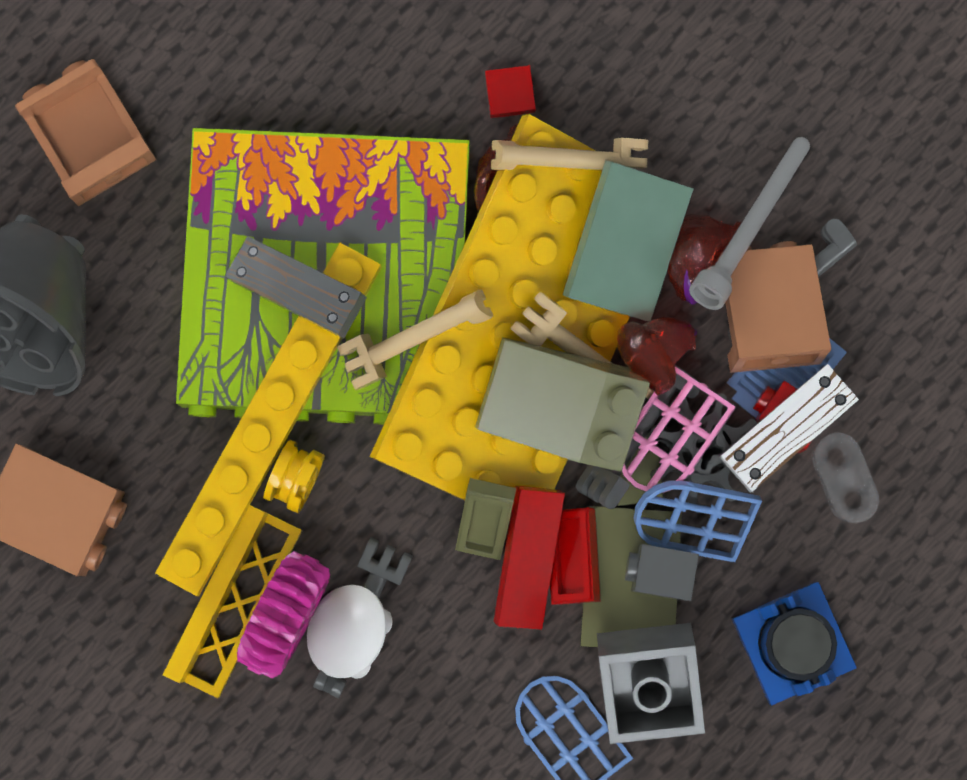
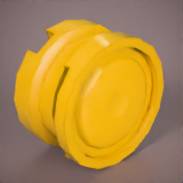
M289 440L274 465L263 498L269 501L276 498L287 503V509L299 514L320 473L325 455L315 450L308 453L300 449L298 452L297 442Z

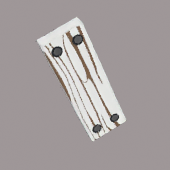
M827 364L720 456V459L751 493L859 399Z

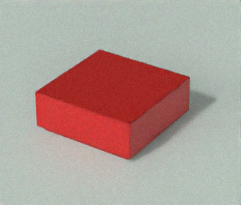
M530 65L485 71L490 118L535 113L536 108Z

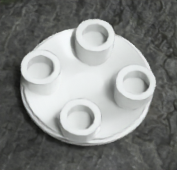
M346 585L328 593L316 608L307 630V647L315 666L326 675L334 678L352 677L358 679L367 675L371 664L383 646L386 634L392 627L391 613L383 608L381 601L372 591L362 586Z

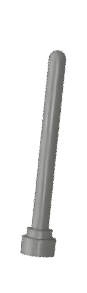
M798 137L792 142L716 265L707 268V270L700 271L690 286L691 296L703 307L718 310L727 301L732 292L731 275L810 149V142L805 137Z

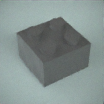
M691 623L597 633L599 663L610 744L705 734L696 646Z

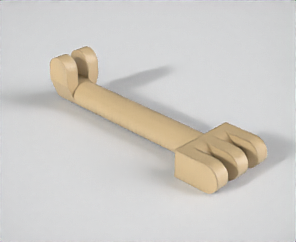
M614 139L613 152L520 146L514 141L493 140L492 151H496V159L491 160V169L513 170L516 165L603 170L605 160L630 168L645 169L647 168V158L631 157V149L635 151L648 150V140Z
M477 290L463 297L458 304L373 345L369 334L359 335L339 345L337 348L340 356L349 355L356 350L359 357L344 364L348 373L355 372L361 368L365 369L366 374L351 381L354 389L365 388L387 377L381 362L465 321L478 324L494 317L490 307L485 308L483 301L486 300L483 290Z
M541 291L534 299L541 307L547 309L543 316L529 306L522 313L535 324L531 331L518 321L510 328L529 344L541 346L546 339H549L566 353L611 363L559 324L567 312ZM650 387L646 394L647 399H650L654 393V390Z

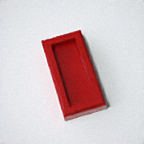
M586 507L562 510L550 580L551 605L601 602L595 508Z

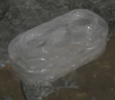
M832 433L821 438L813 449L812 461L832 512L838 519L846 523H860L870 519L877 511L879 495L858 443L851 436L844 433ZM833 448L840 450L843 454V462L839 466H834L828 461V452ZM850 491L857 493L860 497V505L856 509L849 508L845 503V496Z

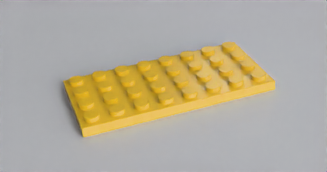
M530 114L522 115L511 141L520 146L596 151ZM516 165L513 170L503 169L497 171L433 314L434 316L458 304L463 297L477 290H483L486 300L483 301L485 308L490 307L494 317L478 324L465 321L420 343L370 454L371 458L464 501L470 478L513 488L515 486L555 489L567 462L566 458L480 431L475 428L502 337L528 343L510 328L518 321L531 331L535 324L522 314L528 306L542 316L547 311L534 299L540 291L567 312L559 323L561 326L609 362L612 359L630 316L563 296L602 170ZM546 339L541 347L565 352L549 339Z

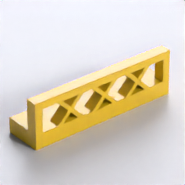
M252 505L248 507L228 543L163 676L177 683L185 682L216 698L220 697L238 661L237 648L245 632L246 625L252 616V612L282 560L292 553L301 535V529ZM265 523L289 534L281 552L262 558L257 538ZM253 548L257 560L245 564ZM277 559L268 576L264 563ZM259 565L265 584L260 594L242 600L236 580L241 571ZM232 590L236 602L224 606ZM256 601L247 617L244 605ZM238 607L244 626L239 636L221 642L215 622L220 613ZM211 632L215 644L203 648ZM235 643L226 659L223 647ZM217 649L222 670L213 685L190 672L199 655Z

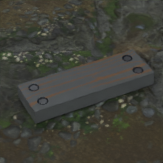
M247 236L225 275L231 282L343 339L367 298L363 293Z

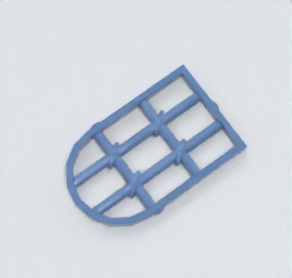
M666 481L654 485L642 495L635 506L633 519L638 534L647 544L696 553L703 557L736 562L762 503V499L758 495L697 484L691 481ZM671 489L682 490L679 499L676 497L674 500L657 497L659 493ZM690 491L719 496L716 504H712L711 507L686 502ZM726 498L752 503L747 514L722 509ZM647 503L674 507L670 520H655L641 517ZM686 510L711 515L706 527L697 528L676 523L681 511L686 512ZM722 517L744 522L739 534L734 535L713 531L717 518L722 519ZM641 525L666 530L662 539L659 540L647 535ZM677 531L702 536L697 547L670 542L669 540L672 533L676 534ZM713 538L735 542L730 553L707 549L705 546L708 539L713 540Z
M544 676L529 683L520 693L515 707L517 726L524 737L525 744L530 745L555 780H561L556 771L568 762L581 780H591L577 762L579 760L577 755L588 746L608 771L597 780H607V778L633 759L622 743H616L626 758L614 767L597 746L599 744L597 739L608 732L607 723L590 702L589 695L583 692L571 680L559 676ZM549 681H559L568 684L578 695L565 703ZM540 683L556 702L555 708L558 709L547 719L543 717L527 695L532 687ZM582 700H584L603 725L592 735L588 734L573 714L575 712L573 707ZM522 701L536 718L535 724L538 725L528 733H526L521 723L520 707ZM564 714L581 735L579 740L582 742L571 751L567 749L552 729L555 728L553 723ZM543 730H545L561 752L559 756L562 758L553 765L548 763L532 741Z

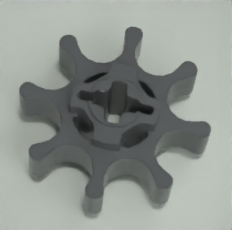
M723 393L717 394V395H719L720 397H722L723 399L727 400V397H726L725 394H723ZM685 397L678 407L681 408L678 413L692 421L695 414L689 409ZM715 400L710 406L708 415L701 419L702 425L699 427L711 434L722 418L721 410L723 404ZM750 419L739 428L730 427L725 423L708 447V450L712 451L713 454L705 459L701 457L694 467V472L685 481L697 484L710 483L718 488L733 490L728 481V475L731 470L720 459V456L735 444L742 434L749 432L757 425V422L754 419ZM680 423L678 430L674 433L663 430L656 441L663 442L671 451L685 431L682 430L684 425ZM653 427L649 431V433L647 434V439L656 427ZM692 433L677 454L679 455L677 460L688 467L700 450L696 448V444L705 439L696 433ZM670 464L661 479L669 472H677L680 475L683 473ZM713 466L719 467L716 473L711 474ZM658 468L651 471V478L654 476ZM690 491L686 502L696 504L698 492ZM726 498L724 503H729L735 500Z

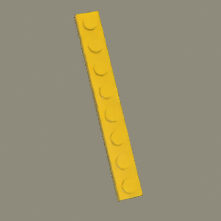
M339 243L323 274L366 296L382 266L352 248ZM298 316L155 574L195 596H200L340 344L341 337Z

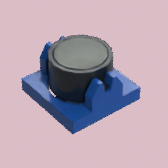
M814 582L732 618L763 692L771 706L795 695L801 696L811 693L817 687L827 686L834 682L836 677L857 668L819 582ZM768 618H770L769 621L767 622V624L765 625L764 629L762 630V636H761V642H760L761 649H760V648H759L760 632H761L762 627L764 626V624H765L766 621L768 620Z

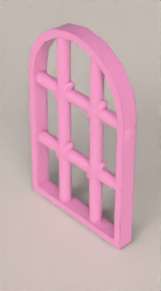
M672 365L641 410L636 428L652 405L664 411L661 413L663 417L648 439L634 432L632 439L641 444L638 446L640 451L629 467L626 468L624 463L622 469L623 475L634 487L645 492L658 483L670 464L683 473L676 481H684L691 475L696 464L736 408L708 389L706 384L699 383L674 365ZM674 373L687 380V383L671 406H668L659 400L658 396ZM696 386L709 396L692 421L678 413L681 410L678 407L692 387ZM717 400L728 409L710 434L699 427L702 425L700 421L712 403ZM674 418L684 425L682 430L685 431L668 454L656 446L658 443L656 439L669 420ZM692 432H695L706 441L687 467L677 460L679 458L677 454ZM650 450L662 458L659 461L662 464L647 486L637 483L631 475Z

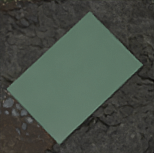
M605 160L563 296L650 322L693 188Z

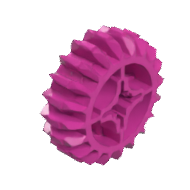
M292 552L282 560L279 568L276 569L256 608L252 612V616L246 625L245 632L237 648V660L247 666L248 670L258 675L263 674L272 679L280 675L283 669H285L299 645L329 583V568L320 564V561L309 555L304 556L297 552Z

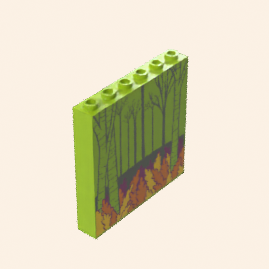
M193 128L176 404L182 408H189V416L216 417L217 409L235 410L234 417L241 419L298 318V315L231 282L225 277L247 236L321 273L325 270L339 243L381 264L382 268L368 291L364 304L339 345L362 334H369L373 345L432 317L466 241L469 140ZM420 344L381 362L387 377L359 390L354 389L351 381L366 374L365 369L361 368L355 372L348 373L344 365L348 361L359 357L357 350L349 355L340 356L337 348L297 421H309V413L327 414V422L355 423V415L374 416L373 424L384 425Z

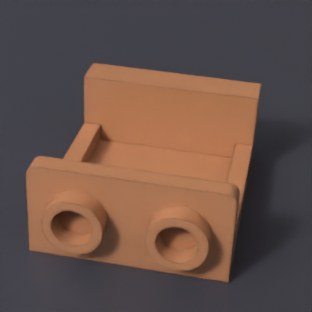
M91 59L88 62L82 60L71 64L62 72L61 78L49 85L39 84L24 93L22 96L23 100L15 105L61 178V184L68 196L78 206L157 160L95 59Z
M792 241L780 242L767 249L752 250V247L749 246L731 275L732 292L725 302L733 346L727 355L730 373L821 364L831 351V344L813 246H797V243Z
M15 444L0 475V541L75 576H86L88 570L95 572L104 558L107 546L101 543L108 528L115 529L124 516L127 504L122 502L125 492L52 460L26 446Z

